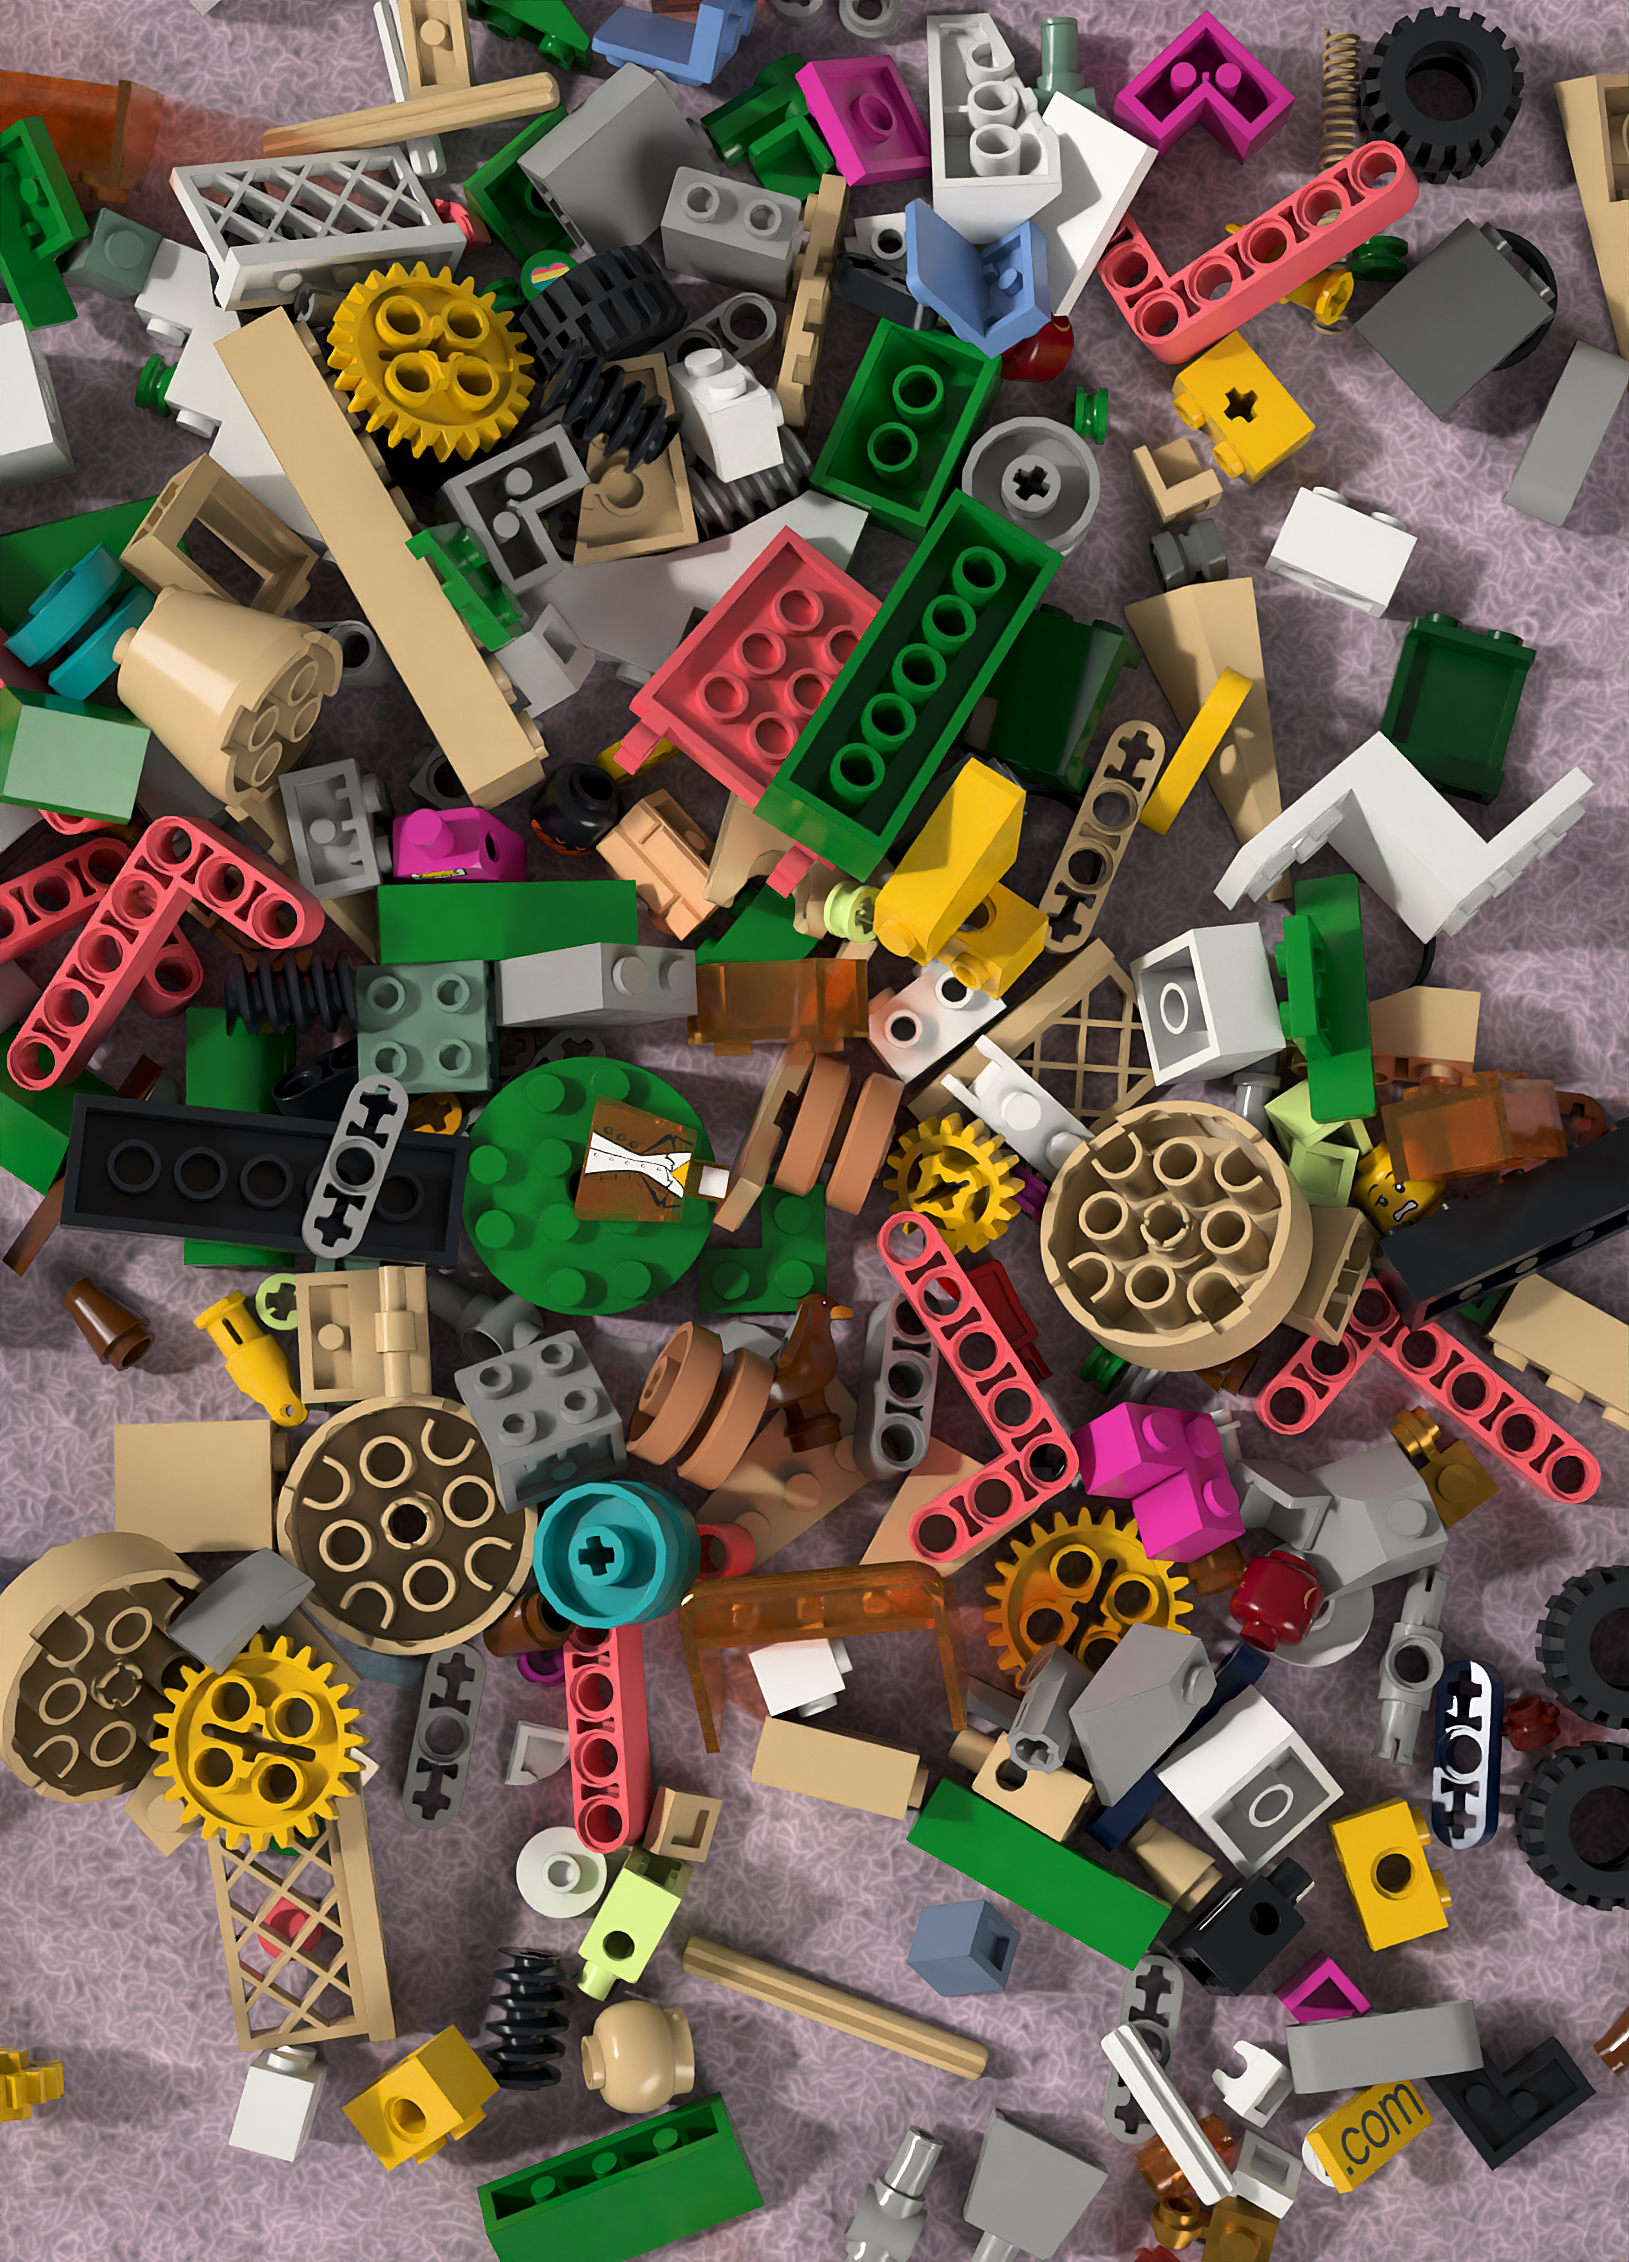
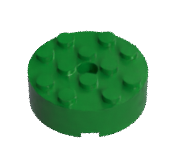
M592 1056L572 1057L541 1065L519 1076L498 1092L477 1118L468 1136L470 1137L462 1211V1219L475 1251L491 1273L508 1289L537 1306L555 1312L581 1316L606 1315L637 1307L655 1298L679 1280L697 1258L708 1238L717 1207V1197L698 1192L704 1166L717 1168L710 1139L700 1119L687 1101L668 1083L641 1067L620 1060ZM609 1126L613 1129V1132L606 1134L604 1128ZM594 1128L601 1135L635 1153L645 1151L667 1134H671L673 1138L677 1135L693 1143V1146H690L677 1138L674 1144L675 1152L691 1151L682 1200L670 1192L666 1197V1206L681 1204L680 1207L662 1208V1205L660 1207L656 1206L642 1177L635 1172L602 1173L607 1182L604 1197L599 1202L591 1205L577 1202L571 1196L569 1182L574 1172L587 1166ZM617 1135H625V1140L618 1141ZM621 1135L619 1139L623 1140L624 1136ZM668 1139L663 1144L641 1155L674 1152L671 1140ZM636 1141L638 1147L633 1149L629 1146V1143ZM641 1173L650 1187L656 1191V1196L661 1202L668 1191Z

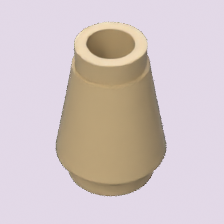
M1153 1817L1126 1845L1135 1854L1136 1859L1166 1900L1172 1904V1907L1178 1904L1188 1914L1223 1878V1875L1213 1866L1216 1859L1175 1834L1164 1825L1161 1826Z

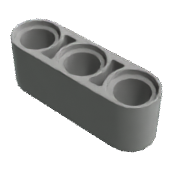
M1580 338L1576 339L1565 360L1567 365L1560 379H1557L1540 415L1542 420L1535 434L1531 435L1514 472L1516 477L1509 491L1505 492L1502 499L1503 503L1558 528L1563 524L1577 497L1629 382L1628 360Z
M925 1290L924 1301L926 1306L933 1313L942 1315V1309L938 1300ZM902 1291L878 1304L870 1313L867 1322L853 1439V1459L858 1469L865 1476L876 1481L889 1480L918 1466L925 1458L929 1447L939 1348ZM897 1308L906 1311L911 1316L914 1322L913 1335L906 1334L899 1328L895 1316ZM890 1370L899 1373L904 1378L907 1384L906 1398L897 1396L891 1390L888 1383ZM883 1432L891 1435L897 1441L900 1448L898 1462L884 1454L881 1447Z
M1471 1999L1369 2012L1364 2016L1362 2014L1307 2021L1284 2027L1296 2094L1326 2092L1452 2074L1484 2067L1474 2004Z

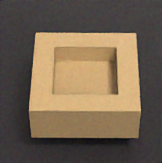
M659 1785L642 1848L661 1856L705 1863L723 1800L702 1792Z

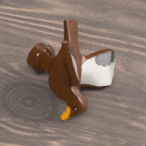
M815 1292L810 1293L796 1304V1316L784 1339L774 1336L760 1326L739 1321H732L719 1333L723 1343V1357L735 1348L745 1347L772 1360L775 1368L773 1384L763 1414L773 1409H784L787 1425L784 1428L783 1436L789 1438L793 1453L815 1449L842 1440L838 1425L842 1419L837 1413L830 1411L825 1402L824 1388L832 1381L838 1367V1356L831 1335L830 1324L831 1321L850 1320L854 1314L851 1308L840 1305L831 1296Z

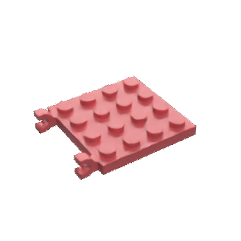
M785 525L633 698L629 709L638 715L641 720L623 738L621 742L623 746L614 755L613 760L631 775H634L665 737L755 809L883 602ZM790 836L788 837L795 844L779 861L774 872L766 881L769 886L784 898L788 897L816 860L831 872L837 867Z

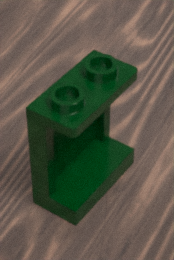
M1039 603L1037 609H1033L954 739V742L966 754L971 752L987 761L994 757L1000 764L1006 763L1016 776L1084 797L1094 775L1082 763L1084 754L1122 667L1137 670L1142 657L1127 641L1129 635L1122 628L1098 619L1093 620L1091 626L1073 621L1074 618L1066 611L1050 604Z
M1427 613L1425 619L1414 617L1406 628L1378 731L1397 748L1437 792L1488 806L1499 795L1505 773L1500 771L1525 679L1528 670L1534 664L1537 651L1523 647L1524 640L1508 632L1489 630L1486 632V636L1463 630L1461 629L1463 623L1448 615Z

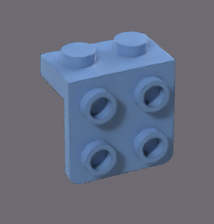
M703 0L700 3L696 24L623 5L594 34L592 49L595 52L607 55L606 60L617 67L622 68L627 62H632L640 68L647 66L667 72V78L678 84L686 86H700L703 82L711 84L737 51L741 36H749L756 15L757 0Z
M916 198L905 206L906 231L904 237L907 244L908 268L906 283L909 291L919 304L924 307L931 306L947 320L955 334L963 342H972L992 360L1022 339L1032 337L1045 324L1051 321L1046 235L1030 219L980 252L935 213L922 199Z

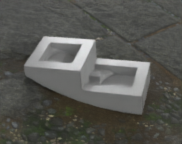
M264 1547L232 1567L212 1583L177 1617L165 1632L176 1644L220 1676L260 1627L273 1635L316 1584L310 1577L271 1549Z

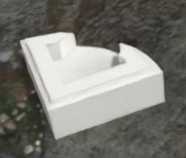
M519 1719L505 1784L528 1785L538 1782V1780L541 1781L543 1778L546 1779V1777L548 1778V1776L550 1777L558 1772L571 1758L569 1729Z

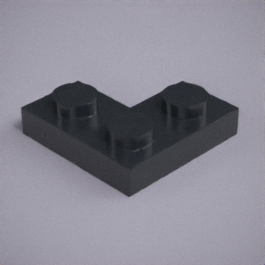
M1551 2036L1503 2073L1500 2072L1481 2046L1484 2067L1465 2072L1424 2077V2080L1492 2171L1597 2093L1554 2036Z

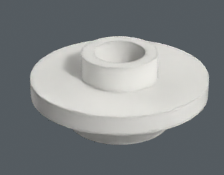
M570 1826L550 1827L534 1835L522 1849L516 1867L517 1884L525 1901L539 1913L553 1918L574 1917L593 1906L602 1894L607 1879L606 1859L604 1854L595 1853L583 1845L578 1838L576 1828Z

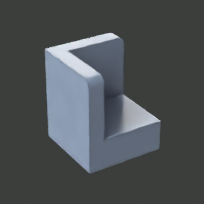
M985 1899L927 1906L921 1912L907 1964L939 1995L944 1997L1004 1991L1020 1934Z

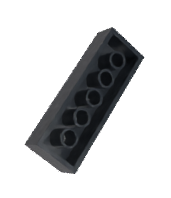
M75 1092L60 1228L318 1256L304 1242L302 1223L339 1122ZM349 1123L346 1131L347 1136L366 1137L374 1141L382 1149L387 1140L386 1136L373 1135L376 1126L364 1125L362 1130H359ZM401 1129L363 1236L357 1247L346 1256L341 1257V1259L415 1267L425 1266L426 1268L451 1270L457 1267L470 1137ZM349 1148L338 1156L336 1171L340 1179L345 1183L359 1186L367 1183L372 1178L374 1162L365 1150ZM326 1185L323 1197L336 1198L337 1200L331 1215L327 1219L317 1217L314 1222V1228L323 1232L321 1243L332 1247L338 1238L348 1240L351 1235V1229L342 1225L347 1205L350 1203L361 1211L364 1198L344 1196L335 1191L330 1185Z

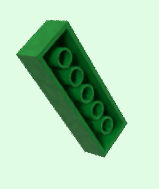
M955 488L752 813L864 883L887 852L1065 557L963 491Z

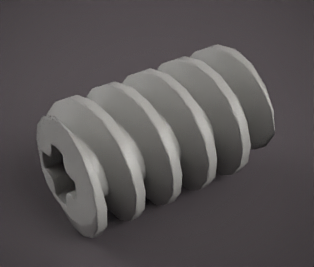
M784 423L777 427L784 462L782 464L724 483L704 461V478L690 466H685L695 523L705 541L711 540L710 524L713 522L719 525L727 534L734 533L732 513L738 511L750 523L756 521L755 501L759 499L772 511L778 509L777 490L781 488L793 499L801 496L799 479L805 476L809 480L815 466L797 434L792 432Z

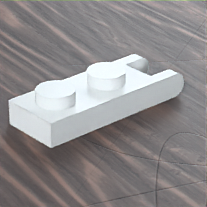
M982 1034L974 1045L982 1055L991 1060L987 1067L968 1088L965 1087L960 1079L949 1073L940 1083L974 1115L984 1120V1124L996 1135L1002 1133L1006 1137L1004 1142L1050 1184H1053L1062 1165L1083 1140L1089 1144L1096 1136L998 1046Z

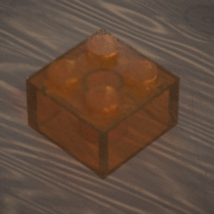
M1500 1069L1486 1070L1461 1076L1462 1083L1442 1087L1441 1083H1432L1410 1087L1402 1090L1404 1101L1380 1106L1395 1184L1454 1181L1568 1156L1554 1081L1529 1079L1526 1069L1501 1073Z

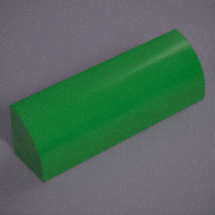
M636 880L378 885L375 902V962L379 966L484 960L494 966L495 961L599 942L639 945Z
M944 1772L935 1782L920 1806L906 1838L913 1845L1132 1972L1172 1910L1171 1903L1069 1844L1058 1842Z

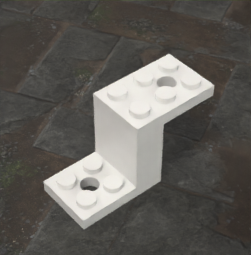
M1378 731L1245 844L1217 885L1214 893L1230 911L1247 896L1254 903H1257L1283 879L1281 873L1295 859L1299 864H1303L1328 841L1424 944L1428 943L1442 929L1452 937L1479 912L1478 908L1491 896L1495 899L1522 875L1523 872L1521 870L1535 857L1538 860L1543 858L1567 835L1566 831L1585 814L1586 811L1579 802L1595 784L1576 766L1490 842L1486 843L1397 748Z

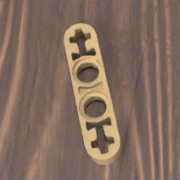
M1133 720L1123 723L1115 729L1106 745L1038 910L1050 917L1056 918L1061 913L1068 896L1055 895L1054 892L1057 885H1061L1074 896L1093 898L1094 902L1091 909H1089L1079 901L1075 909L1071 924L1080 929L1078 936L1067 934L1062 943L1056 942L1050 938L1052 927L1048 925L1043 950L1049 954L1057 956L1073 954L1082 948L1092 931L1164 759L1166 749L1164 738L1159 730L1149 722ZM1135 735L1146 739L1144 750L1153 755L1151 761L1140 759L1130 778L1132 782H1142L1143 785L1139 792L1123 780L1104 777L1106 769H1110L1117 776L1119 775L1126 759V752L1119 748L1118 744L1120 741L1130 743ZM1114 792L1124 797L1129 807V815L1125 822L1111 827L1103 825L1096 819L1093 812V803L1096 797L1102 793ZM1082 850H1089L1098 854L1103 860L1105 867L1102 879L1091 885H1084L1075 881L1068 869L1069 859L1073 854Z

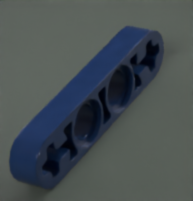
M1243 1639L1237 1642L1213 1670L1217 1686L1209 1702L1200 1708L1185 1731L1113 1807L1103 1804L1098 1807L1087 1821L1084 1831L1108 1852L1116 1848L1167 1789L1153 1771L1169 1757L1177 1746L1186 1742L1208 1723L1225 1703L1236 1698L1250 1684L1253 1686L1267 1668L1270 1658L1259 1648L1254 1647Z

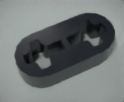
M841 252L836 255L828 282L829 290L835 295L893 323L913 330L932 331L936 328L940 314L931 306L924 307L915 300L906 283L907 273L867 255L854 252Z

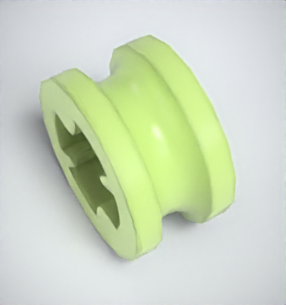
M850 879L838 883L828 895L824 908V922L829 933L840 938H848L859 944L868 943L877 936L872 933L875 899L881 890L870 885L863 886Z
M278 1273L267 1278L260 1285L256 1294V1310L260 1319L268 1326L281 1331H293L298 1329L297 1310L290 1311L287 1320H279L274 1316L278 1309L274 1307L269 1309L271 1293L280 1294L284 1289V1284L295 1285V1275Z

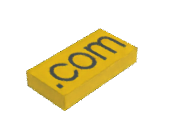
M1403 2080L1364 2086L1305 2137L1339 2193H1344L1356 2189L1433 2122L1434 2119L1411 2081Z

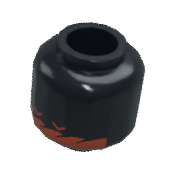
M573 762L563 764L549 776L533 797L529 816L535 833L548 848L561 855L577 858L588 856L596 850L595 848L601 840L618 825L624 808L621 793L613 777L608 772L596 765Z

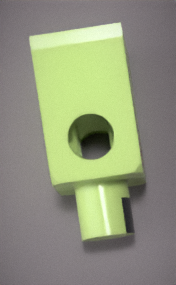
M643 1841L633 1846L578 1950V1953L588 1961L579 1975L576 1984L586 1994L601 2001L608 2002L611 2000L622 1979L636 1984L680 1904L695 1869L677 1858L657 1855L643 1849Z

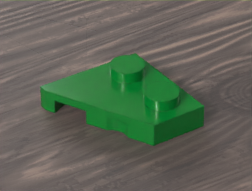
M456 521L426 528L405 542L416 560H419L428 553L431 555L447 581L441 585V591L456 610L464 616L472 630L490 652L506 647L527 633L519 621L524 617V612L518 599L505 584L500 586L496 584L485 566V563L490 560L488 552L478 535L471 528L467 527L463 530L459 522Z

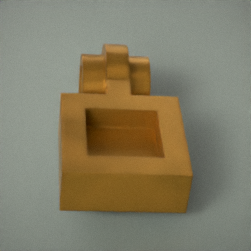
M1420 1405L1412 1411L1404 1408L1394 1415L1397 1422L1389 1427L1388 1431L1410 1459L1421 1453L1427 1460L1423 1466L1417 1469V1472L1425 1481L1439 1518L1447 1529H1450L1500 1491L1462 1439L1455 1440L1441 1452L1437 1450L1434 1442L1443 1435L1434 1420Z
M1169 2193L1164 2195L1162 2200L1153 2206L1150 2225L1154 2230L1155 2239L1168 2248L1185 2249L1192 2244V2241L1199 2237L1206 2239L1202 2262H1269L1280 2218L1252 2202L1229 2195L1215 2203L1213 2213L1210 2214L1200 2211L1198 2202L1192 2197L1181 2193Z

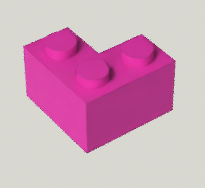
M1206 10L1116 95L1111 122L1158 150L1159 152L1153 164L1199 122L1243 166L1287 124L1296 98Z
M1124 1402L1070 1434L1072 1444L1079 1457V1469L1086 1494L1131 1500L1147 1559L1191 1563L1246 1533L1239 1511V1498L1231 1484L1221 1450V1437L1214 1426L1211 1414Z

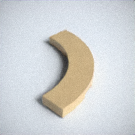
M878 936L870 942L863 944L853 942L848 938H842L811 994L762 1094L730 1170L725 1197L719 1200L713 1223L732 1232L735 1228L738 1229L763 1190L774 1154L783 1134L782 1128L779 1127V1122L789 1101L799 1096L821 1049L816 1043L823 1029L838 1010L841 1011L852 988L878 946Z

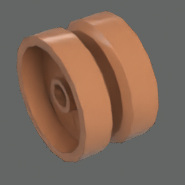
M819 1052L793 1120L772 1186L803 1197L812 1190L824 1161L832 1164L824 1191L827 1206L858 1216L872 1180L879 1177L897 1124L893 1120L900 1102L904 1082L873 1071L864 1078L853 1107L844 1104V1100L852 1078L850 1063Z
M692 1321L683 1323L661 1351L643 1385L628 1424L625 1438L626 1451L654 1465L664 1464L676 1455L679 1477L706 1490L716 1489L728 1477L740 1460L765 1410L775 1370L772 1360L745 1347L735 1348L723 1357V1343L719 1334Z

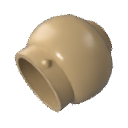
M626 2000L615 2003L603 2010L596 2019L593 2035L582 2038L581 2060L586 2085L589 2090L600 2089L604 2101L616 2110L627 2113L653 2111L664 2106L673 2095L690 2093L693 2089V2044L686 2015L680 2007L661 2009L660 2006L644 2000Z

